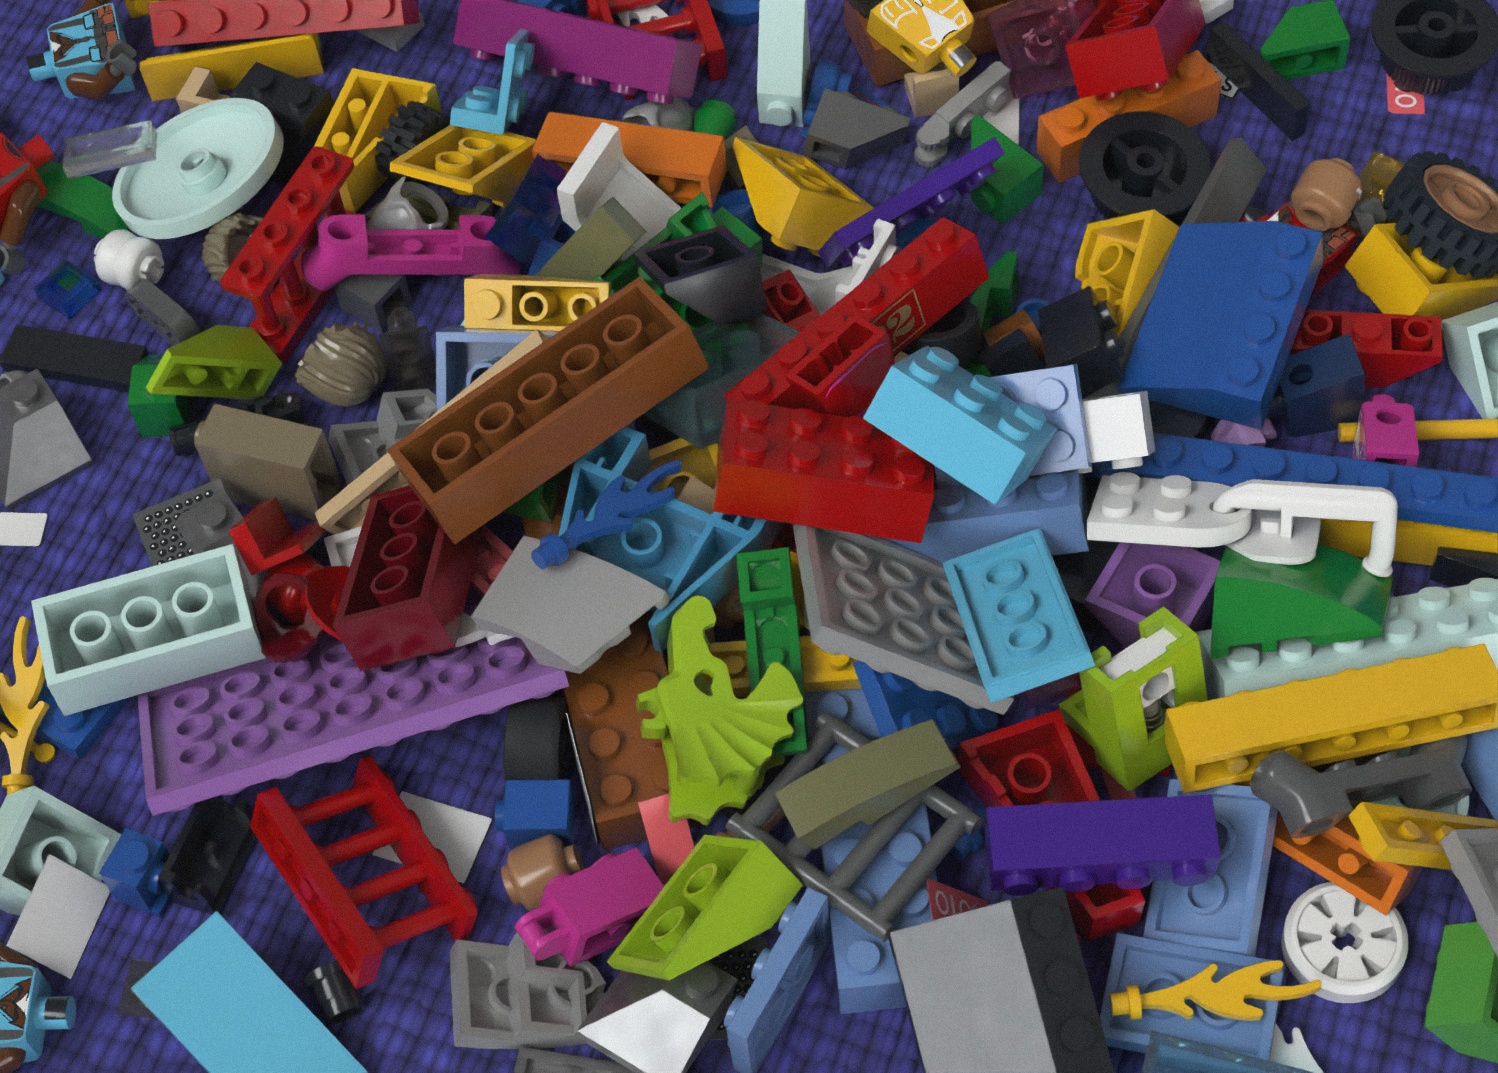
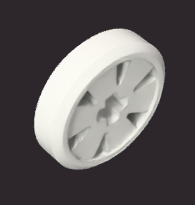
M1332 882L1314 886L1296 899L1287 914L1281 940L1285 962L1297 981L1302 985L1314 980H1320L1322 983L1321 989L1314 994L1338 1003H1360L1374 999L1387 991L1395 983L1402 971L1407 958L1409 943L1405 923L1396 908L1385 916ZM1347 933L1354 936L1353 947L1346 946L1340 950L1334 946L1336 936L1342 938Z

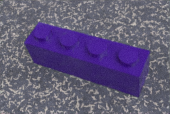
M1212 794L987 807L985 838L990 890H1004L1006 894L1012 896L1029 895L1036 892L1038 888L1064 887L1065 892L1071 893L1084 892L1092 889L1096 884L1117 883V886L1122 889H1138L1148 886L1151 881L1173 880L1174 884L1180 886H1193L1204 883L1208 878H1214L1221 858Z

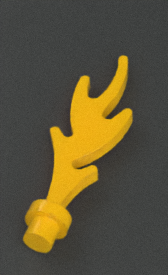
M24 616L19 618L13 643V665L16 683L12 686L8 675L0 673V704L4 714L18 731L16 737L6 732L0 734V738L7 748L11 765V774L2 776V788L7 789V795L34 785V776L26 775L28 759L37 729L49 709V704L44 701H39L33 708L42 690L45 672L39 645L34 662L29 667L26 642L31 621Z
M1280 960L1266 961L1244 967L1226 975L1215 983L1212 979L1216 975L1218 967L1216 964H1210L1192 978L1174 986L1140 994L1138 985H1129L1125 987V992L1109 993L1112 1016L1128 1015L1129 1020L1142 1019V1009L1168 1011L1190 1020L1193 1017V1009L1184 1003L1185 1000L1190 999L1202 1008L1219 1016L1235 1020L1254 1021L1262 1019L1263 1010L1246 1004L1244 1002L1245 999L1281 1001L1301 998L1320 991L1322 983L1320 980H1314L1296 986L1263 984L1260 979L1282 971L1283 962Z

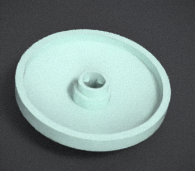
M226 98L191 108L154 130L128 156L114 182L112 190L114 208L131 231L146 238H177L208 228L241 208L266 184L276 169L283 152L284 139L282 130L267 107L251 99Z

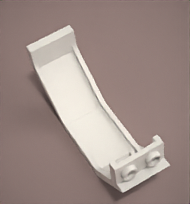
M605 122L600 124L557 188L562 220L574 231H577L612 197L647 231L614 265L615 267L666 227L668 219L681 209L677 203L627 160L622 150L619 127ZM877 219L873 225L874 244L871 249L868 250L860 247L858 257H854L852 266L827 273H815L762 254V267L760 269L762 281L790 269L819 314L822 315L900 252V247L896 246L895 224Z

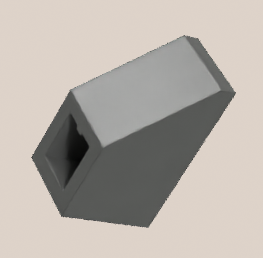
M824 88L807 133L803 155L842 169L850 168L901 147L911 118L901 115L899 111L892 107H878L858 100L856 96L849 92H835Z

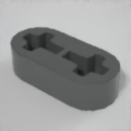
M143 278L125 292V297L136 314L173 346L200 333L192 317L149 280Z

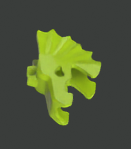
M698 595L691 597L672 617L667 640L669 675L660 680L658 687L638 694L636 708L637 712L650 711L655 715L653 719H642L640 731L642 738L661 740L668 769V818L670 822L675 823L691 818L708 826L715 814L722 808L736 807L743 809L746 801L755 794L756 789L762 787L765 773L772 767L784 764V756L771 757L773 747L777 742L790 738L793 735L794 729L788 723L787 715L790 711L802 705L803 697L792 674L782 664L772 662L764 677L750 695L745 699L736 698L733 693L727 665L709 651L710 645L705 630L714 627L716 623L712 604L704 596ZM702 673L708 674L713 679L712 683L708 682Z

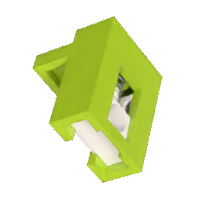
M1165 607L1160 608L1140 621L1138 626L1141 639L1112 658L1110 651L1104 646L1092 652L1091 655L1095 667L1079 672L1082 690L1058 704L1065 722L1093 747L1096 762L1128 792L1172 764L1164 742L1166 709L1178 707L1191 701H1208L1199 635Z

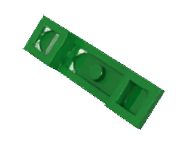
M48 161L36 170L47 189L46 196L39 201L38 207L80 221L84 233L100 239H104L113 230L125 229L131 233L133 232L114 208L112 187L78 170L53 161Z
M1007 251L988 270L989 279L976 289L970 302L977 307L980 319L981 349L979 353L987 348V342L982 332L991 328L993 316L1009 318L1013 315L1020 283L1017 251ZM979 355L962 367L974 376L992 377L986 366L983 365Z
M789 547L736 553L740 603L744 612L750 693L764 677L769 665L772 662H778L792 674L803 697L802 705L793 709L787 715V721L794 729L793 735L790 738L777 742L773 747L771 757L808 753L803 659Z

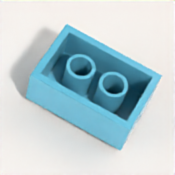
M926 345L891 366L863 419L996 505L1028 479L1057 429L1046 422V416L1036 407L1027 403L1018 404L1002 394L1001 386L994 380L983 375L974 376L960 367L958 359L949 351L940 347H929Z

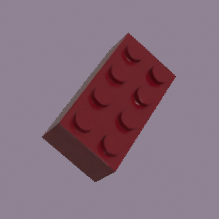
M409 485L371 496L333 622L335 631L360 671L379 666H391L399 661L426 654H439L447 649L454 648L456 645L484 525L454 545Z

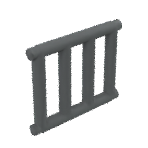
M824 711L815 722V728L818 730L808 740V753L796 754L743 816L735 813L727 821L726 829L740 839L762 841L803 886L828 896V904L884 942L888 940V933L894 931L895 925L892 921L963 834L965 832L971 835L974 834L981 827L983 819L963 803L933 784L878 819L830 877L804 859L813 848L800 841L796 835L787 845H784L762 829L763 825L781 806L775 792L809 773L834 743L850 752L871 742V740L840 719H836ZM922 802L947 820L873 908L848 889Z

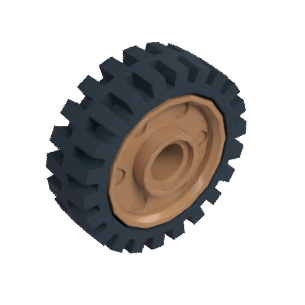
M1424 151L1423 154L1420 152L1414 154L1400 169L1384 194L1385 200L1383 205L1384 209L1389 210L1386 214L1389 221L1397 223L1394 228L1400 235L1409 236L1406 241L1413 248L1420 246L1424 249L1423 256L1429 260L1433 257L1438 258L1439 266L1447 270L1453 265L1457 274L1466 276L1470 272L1473 278H1481L1483 275L1489 278L1498 274V188L1494 185L1497 180L1490 175L1483 177L1480 175L1481 169L1473 164L1469 168L1466 167L1464 160L1458 157L1450 160L1446 153L1438 152L1435 155L1432 151Z

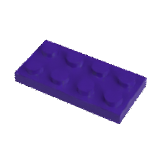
M993 137L834 232L818 251V254L827 268L841 261L844 267L851 265L854 257H858L860 247L870 249L874 244L873 225L877 219L895 224L896 237L908 229V225L918 219L917 214H919L922 220H925L946 207V203L957 196L956 191H958L961 197H964L985 183L984 180L997 171L993 164L1005 153L997 139Z

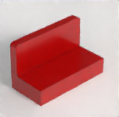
M274 497L258 504L228 531L252 576L303 554L327 530L320 527L317 521L293 532L277 498Z

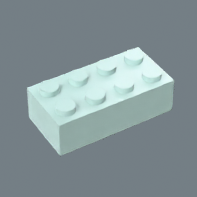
M233 544L31 600L47 687L64 716L266 658L261 653V637L256 623L246 576Z

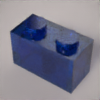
M537 154L509 192L485 238L524 264L551 229L561 211L557 188L566 176V171L557 163L547 161Z

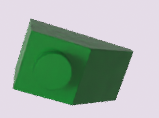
M1334 0L1306 3L1288 9L1261 47L1259 55L1286 80L1345 68L1350 35Z
M977 115L971 120V150L995 137L1005 153L993 164L997 171L985 179L983 185L971 192V200L981 212L992 215L1004 224L1042 194L1044 164L981 116Z
M164 354L148 355L132 365L127 405L142 437L170 436L169 427L191 422L194 396L150 394L145 388Z

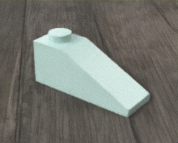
M760 0L757 71L759 123L803 127L802 121L812 87L807 0Z

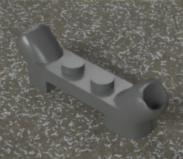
M1466 735L1414 745L1411 747L1409 756L1400 758L1397 752H1389L1373 758L1367 764L1359 766L1356 765L1354 760H1346L1327 768L1323 773H1319L1281 749L1267 755L1257 766L1250 781L1251 791L1253 795L1280 811L1291 838H1303L1325 833L1353 811L1352 805H1357L1361 802H1372L1402 796L1407 808L1433 811L1460 801L1472 792V787L1461 767L1468 748V738Z

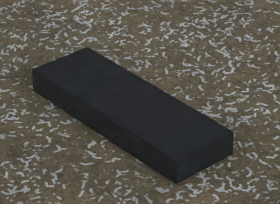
M1222 21L1211 27L1207 60L1225 75L1291 141L1304 135L1310 102L1227 23Z
M16 325L0 358V365L3 371L6 372L18 370L29 373L38 369L43 378L129 392L132 365L147 357L149 353L146 346Z

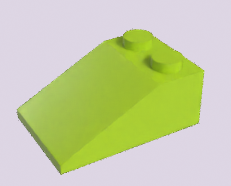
M704 834L610 956L607 963L613 969L669 981L771 929L775 923L781 920L785 909L792 902V899L803 884L762 841Z

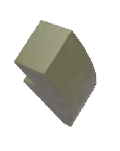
M612 197L571 236L535 276L590 281L597 275L602 278L647 231Z
M931 719L891 733L845 753L803 775L775 792V795L797 838L815 850L860 820L868 826L961 766L937 723Z

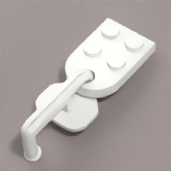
M1119 472L1111 476L1102 475L1087 519V540L1198 548L1226 545L1254 561L1296 565L1309 562L1315 558L1321 529L1320 518L1371 521V548L1369 556L1363 559L1362 565L1366 571L1375 576L1388 577L1393 572L1391 564L1396 544L1398 505L1393 493L1381 487L1252 479L1230 487L1213 482L1191 481L1189 478L1180 475L1155 479L1140 478L1138 475L1130 472Z

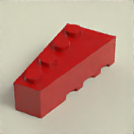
M1060 709L959 743L957 761L961 767L958 768V771L986 808L1100 801ZM1117 883L1096 884L1092 889L1084 892H1065L1073 923L1088 942L1139 924L1145 905V899L1140 888L1122 889L1117 886ZM1047 887V888H1048V890H1052V889H1056V888H1060V887Z

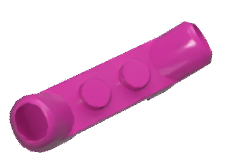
M333 215L320 223L318 242L302 253L301 269L303 276L310 285L326 292L350 275H519L521 260L519 255L507 245L508 229L506 225L499 219L491 216L459 215L458 230L366 229L365 215Z

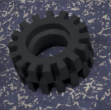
M410 101L407 103V107L404 105L400 106L397 109L398 116L392 114L388 119L391 125L388 129L383 127L380 135L384 136L383 141L377 142L376 150L380 151L375 156V162L379 164L377 168L383 175L396 182L405 175L391 172L390 162L450 125V118L419 101ZM409 176L405 179V182H415L426 187L429 186L427 181Z

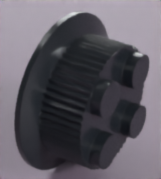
M1381 0L1373 13L1371 33L1374 43L1380 51L1381 65L1386 70L1385 73L1388 74V77L1394 80L1396 88L1404 92L1414 91V93L1419 92L1425 95H1438L1439 93L1443 95L1444 93H1449V91H1460L1466 86L1467 82H1470V79H1473L1475 72L1485 66L1498 50V16L1486 0Z
M1127 112L1104 120L1087 135L1079 156V170L1084 185L1091 193L1094 206L1107 219L1155 209L1170 221H1176V218H1179L1184 210L1194 204L1211 172L1210 157L1200 137L1184 123L1167 115L1154 112Z

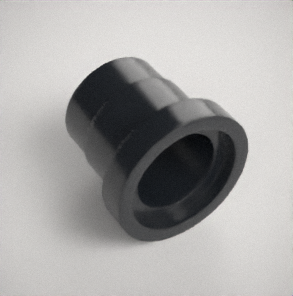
M338 960L326 963L312 970L303 978L307 992L314 993L327 1024H337L349 1020L363 1012L366 1008L360 988L355 989Z

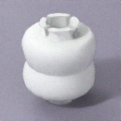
M125 229L113 230L98 242L94 250V254H96L94 257L96 272L101 280L110 285L121 286L129 290L143 278L156 284L162 277L164 268H161L164 266L162 251L159 245L150 238L137 237Z

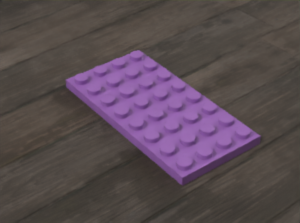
M472 586L469 587L463 613L470 616L483 599ZM323 631L314 650L300 661L274 663L272 660L265 658L137 695L146 801L152 816L168 811H182L196 802L219 795H233L248 786L270 779L288 778L302 769L325 762H339L351 754L376 746H390L399 742L402 738L424 731L442 730L453 722L479 714H493L505 706L530 698L540 699L547 697L556 690L569 687L566 673L562 669L538 665L522 639L517 637L500 641L494 645H489L485 637L464 646L447 649L439 654H426L399 661L391 666H379L360 671L344 643Z

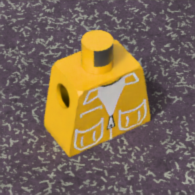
M883 0L870 10L866 31L919 74L927 73L942 61L956 77H960L977 60L964 45L970 39L975 21L963 0Z

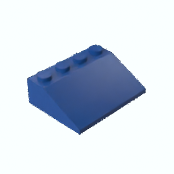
M1278 221L1181 224L1123 372L1122 379L1118 385V392L1126 394L1147 391L1148 400L1262 430L1323 264V232Z

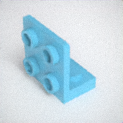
M519 29L507 42L500 91L485 86H475L473 91L467 90L452 106L450 125L504 135L512 123L518 122L520 114L524 115L528 100V88L522 87V80L526 70H531L535 44L528 43L529 30Z

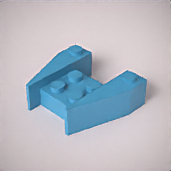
M625 426L574 462L559 537L572 524L577 510L584 512L585 521H592L594 519L596 503L601 493L618 476L622 475L625 477V487L622 492L632 490L645 476L651 466L645 434ZM651 489L648 493L652 494L657 493L659 491ZM674 498L655 510L632 517L633 529L631 531L596 537L573 547V549L621 567L666 591L670 598L669 603L661 611L656 606L649 609L654 614L648 622L654 650L662 653L667 648L673 615L691 597L697 595L704 596L710 600L712 607H714L739 584L736 553L769 550L785 523L719 512L709 514Z

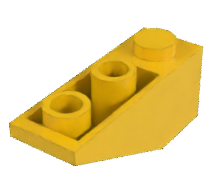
M478 274L464 279L465 328L561 331L611 296V282L506 274Z

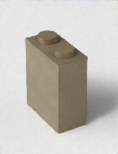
M214 404L206 421H201L196 429L194 444L210 481L220 478L226 494L233 501L257 506L276 497L284 513L318 521L315 512L337 495L342 485L326 436L321 428Z

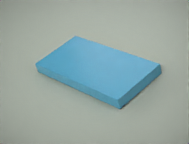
M1041 528L942 563L990 703L1095 667L1091 652Z
M217 911L131 987V991L208 1073H368Z

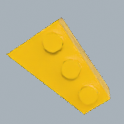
M355 68L351 69L314 147L318 146L353 159L355 167L339 189L345 209L356 212L389 178L379 172L377 168L379 164L375 162V156L380 151L376 150L377 142L384 139V136L380 135L383 127L389 128L391 124L388 119L392 114L398 116L397 109L400 106L404 105L407 107L408 102L419 101L442 113L436 84Z

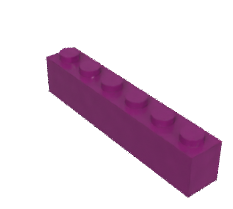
M460 0L453 44L470 48L469 56L495 61L497 54L504 56L505 59L507 42L519 29L529 30L528 43L535 44L533 63L539 65L538 73L564 78L565 71L575 73L574 82L591 86H600L601 80L611 82L610 91L636 95L637 89L647 91V100L665 104H673L674 96L692 98L702 48L701 43L512 0Z

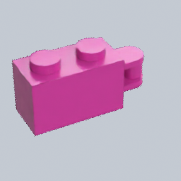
M637 847L619 855L610 853L598 859L591 867L574 874L565 872L554 877L544 888L539 908L523 915L515 924V930L522 937L535 960H544L561 953L571 967L620 945L664 888V885Z

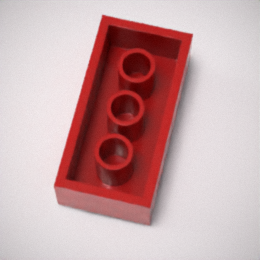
M1101 0L1065 45L1079 99L1095 96L1097 101H1103L1121 95L1123 93L1122 90L1139 86L1140 91L1145 92L1165 86L1167 80H1170L1206 25L1200 0Z
M727 399L717 452L713 512L921 544L934 498V468L932 463L862 417H844L818 413L807 408L793 409L767 405L756 400Z

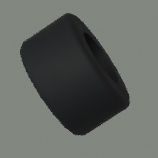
M549 695L544 698H530L509 705L503 744L505 782L506 780L563 779L568 746V706L564 697Z

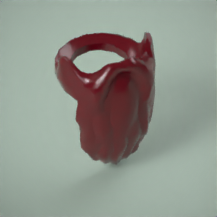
M292 573L276 574L265 580L256 592L254 600L255 618L257 626L264 636V639L261 641V653L274 663L300 661L314 650L324 631L311 617L308 609L305 615V622L297 626L281 625L267 609V595L276 586L290 585L298 588L304 594V587L309 580L301 575Z

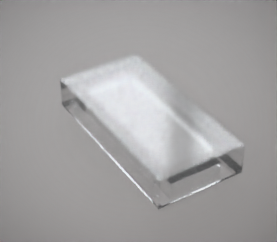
M152 120L66 139L63 169L67 178L72 179L156 160L157 131Z

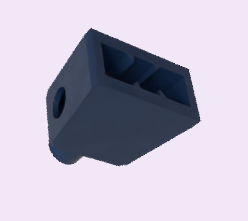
M1350 334L1340 336L1288 357L1266 418L1271 419L1282 416L1289 436L1300 437L1338 430V423L1358 422L1361 404L1366 402L1365 373Z

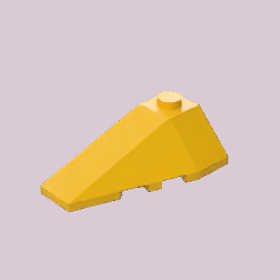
M1155 209L1088 223L1075 265V278L1081 281V290L1091 286L1100 302L1104 300L1109 301L1119 323V326L1113 329L1118 338L1180 229L1178 225Z

